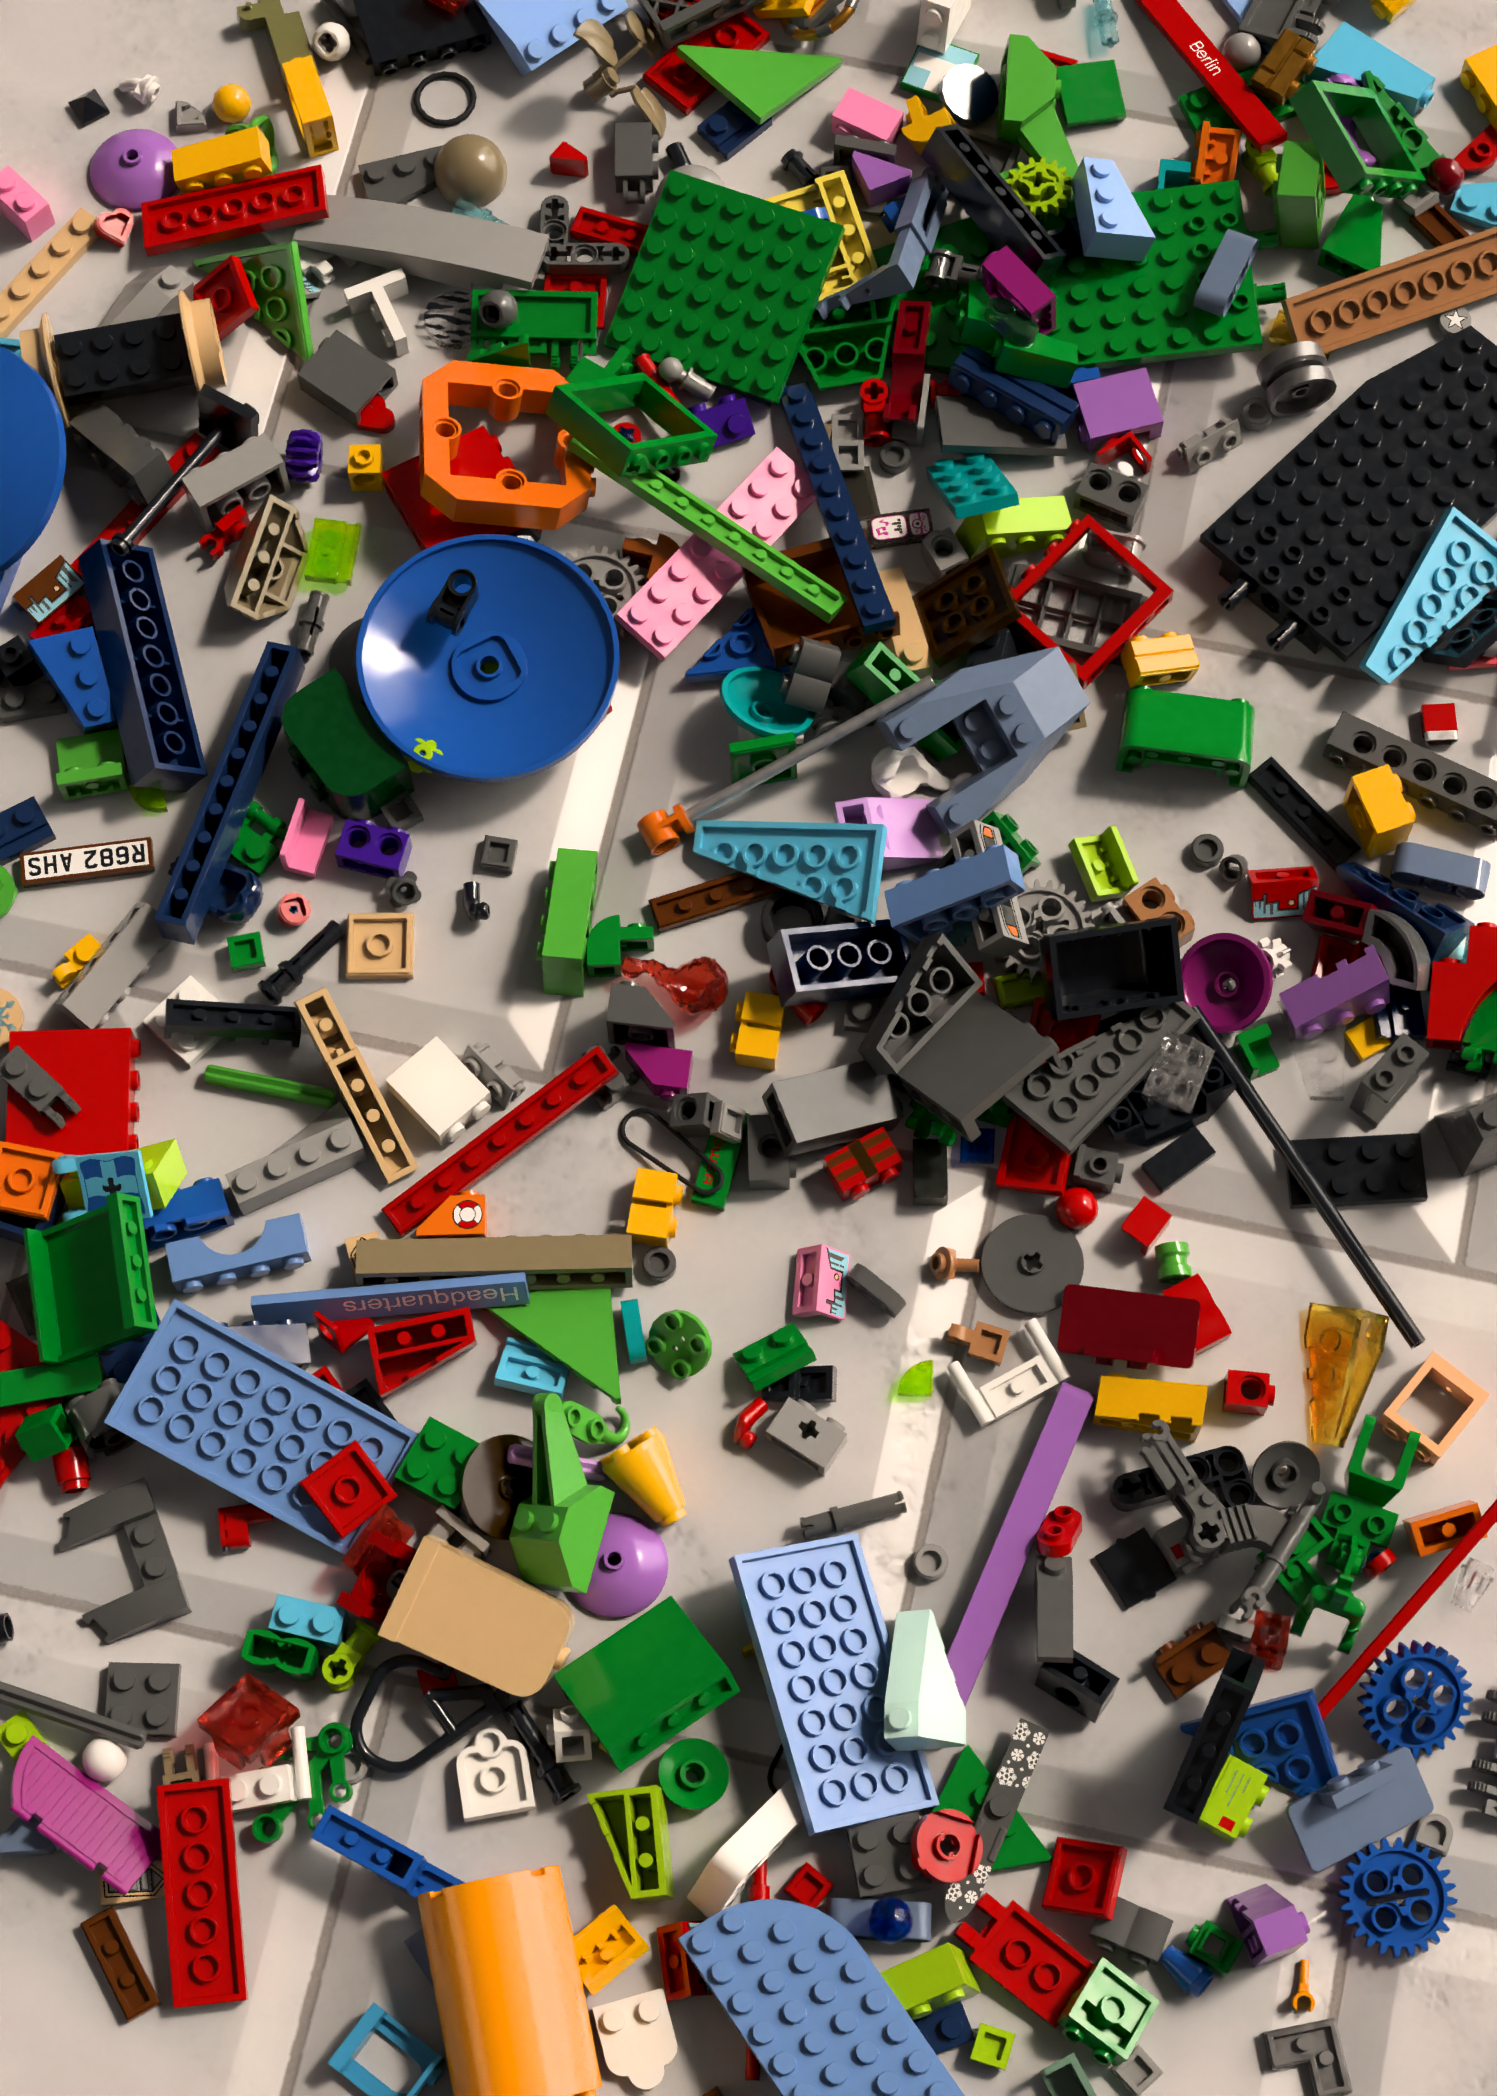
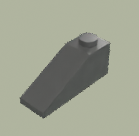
M1036 1556L1034 1602L1037 1662L1073 1663L1072 1557L1052 1558Z

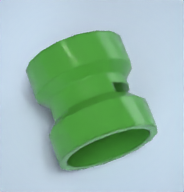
M1174 1241L1155 1246V1258L1160 1263V1268L1157 1270L1158 1282L1178 1284L1192 1276V1269L1187 1264V1257L1190 1254L1188 1243Z

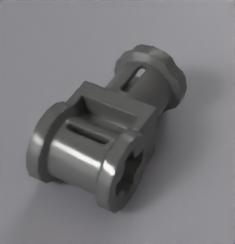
M932 249L931 254L928 256L930 261L928 271L922 277V283L926 287L938 291L946 289L958 291L959 285L967 286L969 279L982 282L983 284L982 265L977 266L964 263V256L953 254L945 249Z

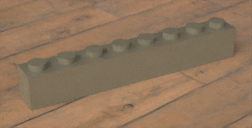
M611 1233L608 1235L576 1234L572 1236L541 1235L526 1237L510 1235L506 1237L474 1236L471 1238L439 1237L433 1239L404 1238L386 1240L372 1238L356 1241L355 1276L357 1287L525 1272L529 1290L633 1288L632 1234Z

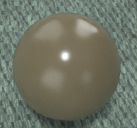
M464 134L452 138L442 146L434 162L433 174L437 189L448 202L462 208H478L491 203L501 194L507 180V165L502 152L492 141L480 135Z

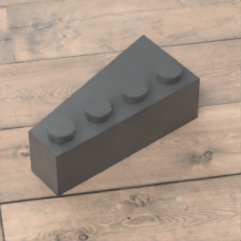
M100 400L95 401L69 422L75 433L72 439L82 452L88 450L91 453V459L101 470L106 467L110 471L108 474L114 483L120 488L125 486L128 489V495L138 506L142 503L147 506L174 475L163 452L158 448L153 449L149 440L144 436L139 437L128 423L123 424L119 416Z

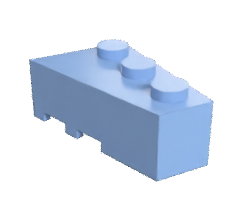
M1083 157L1072 178V191L1084 256L1143 262L1156 237L1113 160Z

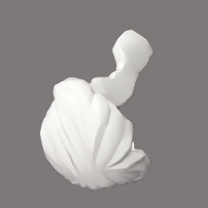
M891 746L885 747L874 757L871 765V781L875 789L887 798H906L920 786H931L935 790L947 792L973 775L966 772L950 779L948 776L943 775L938 767L932 766L925 759L924 754L919 752L914 746H910L903 751L894 750Z

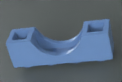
M300 1213L266 1220L263 1233L257 1243L250 1249L238 1254L226 1255L217 1253L208 1248L199 1236L165 1243L172 1283L177 1292L183 1290L184 1293L200 1291L204 1285L213 1283L217 1285L232 1284L237 1281V1278L243 1276L263 1277L270 1274V1270L284 1267L285 1270L298 1269L304 1266V1262L311 1261L304 1223Z

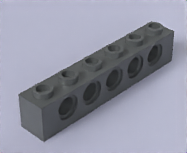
M1345 711L1342 712L1322 755L1330 763L1338 767H1347L1360 774L1386 765L1385 760H1392L1398 765L1397 767H1390V769L1401 780L1403 787L1402 795L1406 794L1417 799L1424 807L1441 810L1457 822H1467L1478 827L1479 831L1485 835L1497 836L1496 780ZM1354 747H1364L1368 753H1359ZM1414 774H1423L1428 780L1420 781ZM1451 787L1458 792V794L1451 795L1444 790V788ZM1482 801L1488 806V808H1479L1475 805L1474 802Z

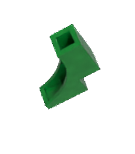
M969 279L966 290H960L956 301V309L959 311L956 317L955 328L959 329V342L991 350V357H995V371L1068 389L1078 364V345L1051 338L1021 324L1005 313L990 298L982 282Z

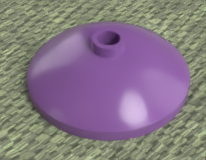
M130 129L111 136L99 146L91 161L90 177L96 193L108 205L114 208H124L130 212L142 211L141 203L171 197L178 188L174 182L171 150L177 149L176 146L164 135L147 129Z
M609 1513L587 1593L570 1592L573 1598L589 1612L607 1618H624L646 1609L659 1596L667 1579L668 1556L661 1537L653 1527L638 1517L624 1513ZM612 1555L621 1557V1562L616 1566L608 1563V1559Z

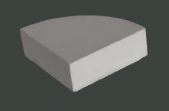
M175 101L177 133L208 131L205 117L200 111L192 107L188 102Z

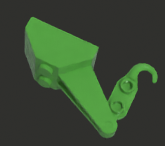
M1010 34L1000 68L996 138L1019 145L1029 157H1033L1035 163L1040 162L1042 157L1046 158L1047 164L1057 160L1058 169L1066 167L1067 176H1071L1072 180L1078 165L1055 111L1056 99H1059L1061 92V80H1056L1057 67L1029 36ZM1009 170L999 173L1004 180L1009 179ZM1072 191V198H1071V199H1068V200H1074L1073 191Z
M538 1393L533 1398L532 1496L519 1503L509 1539L522 1580L541 1590L587 1593L615 1492L601 1485L587 1484L573 1438L585 1444L605 1443L610 1446L622 1444L630 1432V1419L626 1410L621 1406L615 1408L616 1412L620 1415L621 1425L618 1432L614 1433L609 1430L599 1414L574 1401H561L560 1397L555 1393Z

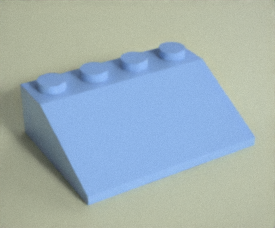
M475 0L522 77L580 40L573 36V34L584 21L594 19L603 25L629 8L625 0Z

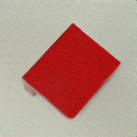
M1143 1196L1122 1224L1121 1230L1142 1245L1140 1252L1146 1256L1169 1226L1172 1215Z

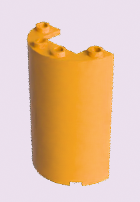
M560 1865L543 1867L535 1871L526 1870L442 1888L441 1891L437 1892L430 1891L417 1895L453 2096H597L595 2089L603 2086Z

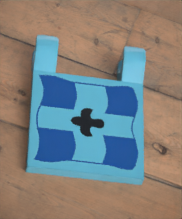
M141 1150L87 1155H61L58 1157V1160L52 1161V1169L55 1174L78 1171L85 1208H71L68 1212L62 1214L63 1222L107 1205L106 1196L115 1192L140 1197L142 1217L151 1218L153 1216Z

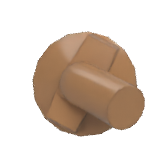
M942 1246L932 1255L930 1269L937 1280L944 1281L954 1279L955 1272L979 1273L980 1260L956 1258V1250Z

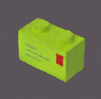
M1230 1754L1222 1766L1197 1825L1231 1844L1237 1836L1244 1839L1253 1822V1819L1248 1817L1250 1810L1254 1804L1258 1807L1261 1806L1270 1789L1264 1785L1269 1775Z

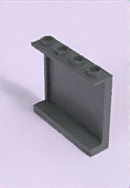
M976 991L897 1074H890L893 1086L965 1139L973 1142L981 1135L975 1122L977 1117L1043 1062L1048 1061L1058 1069L1063 1067L1057 1054L1059 1047L1051 1037L1047 1035L1045 1037L1041 1036L1029 1022L1022 1023L1008 1008L1003 1010L989 995L982 996Z

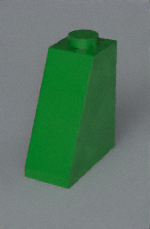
M1353 194L1323 244L1317 265L1344 278L1380 267L1383 205L1370 196Z

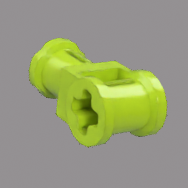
M1247 137L1245 142L1246 150L1242 156L1243 166L1251 172L1255 180L1259 179L1261 181L1264 196L1271 198L1273 181H1278V173H1276L1277 155L1273 148L1261 154Z
M359 1619L355 1622L356 1628L345 1643L342 1642L335 1653L329 1655L322 1665V1673L327 1685L337 1692L347 1691L355 1684L357 1673L365 1663V1656L374 1643L380 1642L383 1638L377 1635L378 1632L373 1627ZM344 1667L347 1674L344 1677L338 1675L335 1678L332 1670L334 1668L341 1670Z

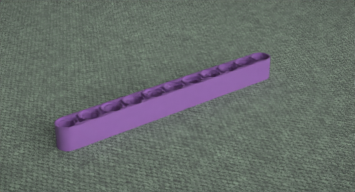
M1063 1382L947 1655V1660L956 1680L955 1684L964 1706H966L1096 1396L1066 1382Z

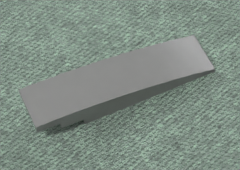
M327 195L329 218L298 224L292 241H297L300 246L391 270L402 268L406 274L471 290L474 283L494 289H502L505 283L532 290L549 245L550 235L434 209L370 199Z

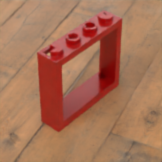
M1089 514L1081 521L1079 519L1073 521L1065 532L1067 536L1060 543L1054 541L1043 553L1045 558L1037 566L1034 563L1031 564L1021 575L1022 581L1015 588L1010 586L1018 603L1088 533L1154 592L1082 666L1021 611L1022 617L1010 624L1037 650L1059 646L1067 662L1076 664L1078 680L1083 690L1124 650L1128 642L1136 637L1172 601L1174 592L1172 588Z

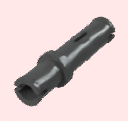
M897 1491L896 1493L841 1508L834 1506L829 1508L827 1512L805 1518L802 1517L800 1518L801 1528L812 1527L803 1531L804 1538L808 1540L809 1538L834 1531L837 1534L843 1532L848 1527L899 1513H906L905 1502L895 1504V1502L904 1499L901 1491Z

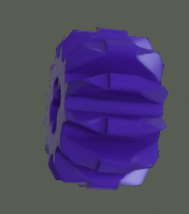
M306 429L291 431L285 450V468L288 479L297 483L317 482L320 478L323 463L322 436L319 432Z

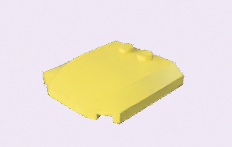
M844 170L815 178L812 185L764 199L800 212L812 208L825 207L830 222L844 226V235L818 302L829 295L850 287L878 269Z

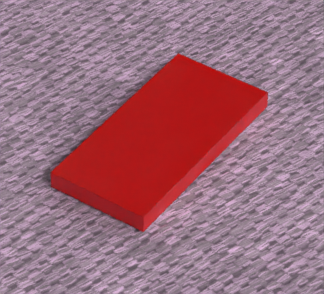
M740 12L673 46L642 74L643 81L684 115L688 116L716 88L676 55L677 47L679 45L759 51L770 41V33L745 13Z

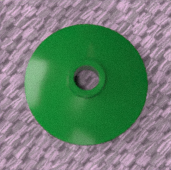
M687 1738L674 1743L666 1750L659 1763L658 1780L663 1793L672 1803L688 1810H701L715 1804L725 1793L729 1783V1767L724 1755L715 1745L703 1739ZM694 1772L698 1777V1781L695 1783L689 1782L686 1779V1773Z

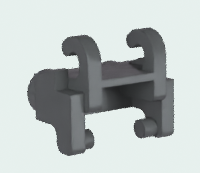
M598 1043L597 1045L590 1046L582 1054V1057L596 1046H599L613 1064L612 1061L620 1055L621 1051L617 1046H612L610 1048L611 1052L606 1054L605 1049ZM635 1071L629 1074L630 1078L627 1080L619 1072V1075L604 1085L609 1093L608 1097L605 1098L603 1094L596 1097L604 1111L625 1098V1093L630 1091L632 1086L638 1082L640 1077Z

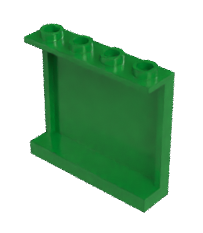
M115 1192L106 1196L107 1205L42 1231L30 1228L23 1229L40 1362L64 1366L158 1330L140 1197Z
M669 1596L553 1674L566 1699H569L603 1745L620 1773L741 1691L729 1668L672 1596Z

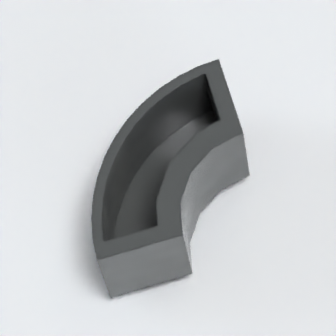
M1369 909L1362 942L1369 946L1374 945L1377 953L1382 958L1385 971L1389 977V984L1416 991H1430L1431 961L1427 947L1419 933L1406 920L1394 913L1385 910Z

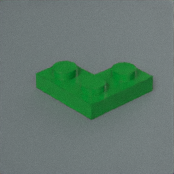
M1314 1515L1309 1522L1307 1531L1287 1561L1285 1572L1282 1570L1275 1581L1299 1610L1300 1604L1306 1599L1311 1587L1315 1585L1328 1587L1308 1563L1334 1540ZM1260 1552L1256 1559L1261 1563L1266 1553Z

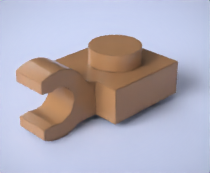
M977 1321L975 1330L952 1323L946 1341L955 1345L969 1346L968 1357L1000 1366L1011 1331Z

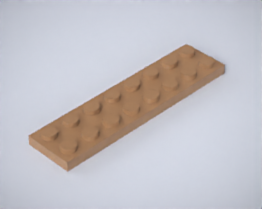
M1497 226L1281 300L1293 343L1299 341L1317 342L1323 348L1324 353L1496 294Z

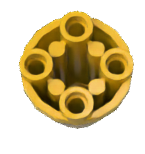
M655 1426L629 1441L628 1445L622 1446L599 1460L603 1466V1472L655 1523L659 1521L663 1528L687 1514L683 1508L685 1501L665 1437L661 1431L658 1432Z

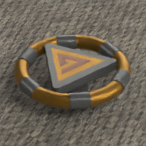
M815 0L810 15L803 17L806 30L794 25L791 17L780 18V23L784 32L794 40L814 41L833 34L851 18L860 0H846L841 12L837 6L844 0Z

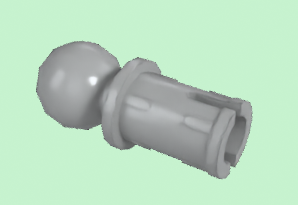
M668 357L659 364L658 372L664 381L680 382L678 385L679 390L685 389L705 403L708 402L715 391V384L695 374L692 367H689L687 372L684 371L681 362L677 358Z

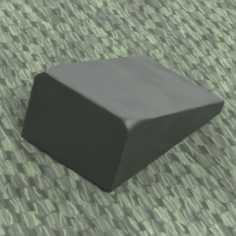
M913 1139V1205H947V1146L938 1142L939 1139Z

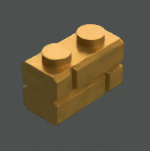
M1287 28L1284 29L1251 78V89L1261 96L1267 97L1280 107L1283 106L1287 99L1300 90L1301 83L1299 81L1304 73L1310 75L1318 62L1315 44L1303 37L1301 38L1298 34Z

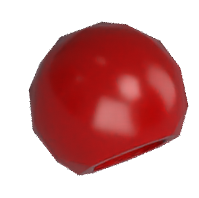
M1072 1187L1065 1190L1064 1194L1056 1200L1055 1206L1060 1222L1069 1229L1078 1230L1091 1225L1096 1219L1099 1209L1094 1195L1081 1187Z

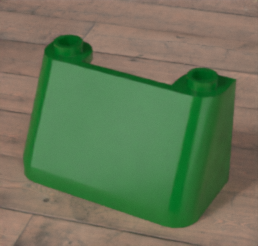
M1137 685L1125 694L1115 771L1131 773L1132 766L1136 763L1143 762L1142 768H1149L1150 762L1215 770L1214 777L1221 778L1223 773L1229 777V786L1245 788L1251 769L1255 708L1247 700L1241 698L1225 700L1152 690L1148 686Z

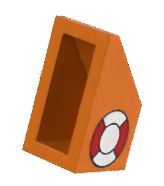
M467 1190L459 1192V1195H450L416 1229L417 1239L487 1237V1202L485 1194L479 1195L477 1191Z

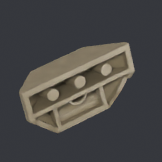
M271 494L267 495L243 533L224 585L228 608L255 622L290 610L310 555L305 534L299 521L298 508Z

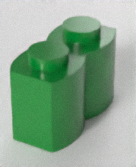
M263 1629L247 1631L240 1654L244 1661L257 1671L264 1673L280 1671L283 1675L295 1681L314 1680L321 1657L315 1646L306 1640L299 1638L281 1639L273 1632Z

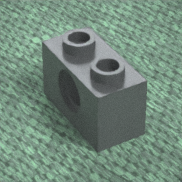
M747 1115L749 1190L790 1189V1178H796V1158L785 1156L769 1115ZM768 1147H775L781 1153L777 1157L769 1158L763 1154V1151Z

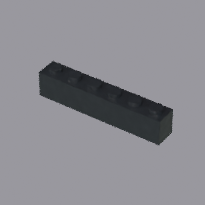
M959 124L936 127L921 157L998 251L1007 246L1043 283L1050 282L1066 254Z

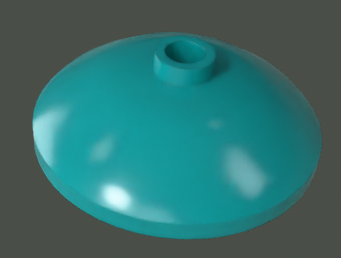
M762 667L735 669L727 674L720 687L721 703L728 715L740 727L760 737L793 732L794 737L801 736L810 728L815 712L785 704L781 698L782 694L778 693L779 683L783 674Z

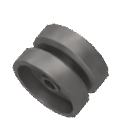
M1299 341L1285 345L1271 352L1258 364L1256 374L1262 388L1266 391L1265 398L1273 415L1291 417L1304 414L1320 407L1334 395L1337 385L1332 372L1326 367L1328 361L1319 343Z

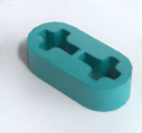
M638 1299L620 1301L630 1365L647 1362Z

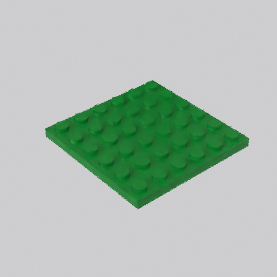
M670 170L603 344L605 347L616 351L623 345L630 349L632 356L636 358L644 353H648L653 363L657 365L665 358H677L686 372L689 367H692L695 374L713 384L778 405L844 235L845 228L843 225Z

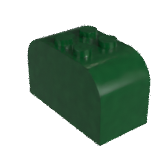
M335 668L311 682L288 699L282 711V724L289 745L287 750L294 760L291 763L301 778L307 776L312 784L310 789L320 803L325 800L336 815L345 820H370L381 814L380 808L406 790L409 794L414 792L408 763L379 731L369 712Z

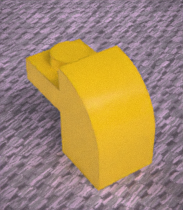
M915 95L906 100L909 113L905 114L908 125L901 128L914 150L921 156L936 127L956 124L946 107L929 115L919 97Z

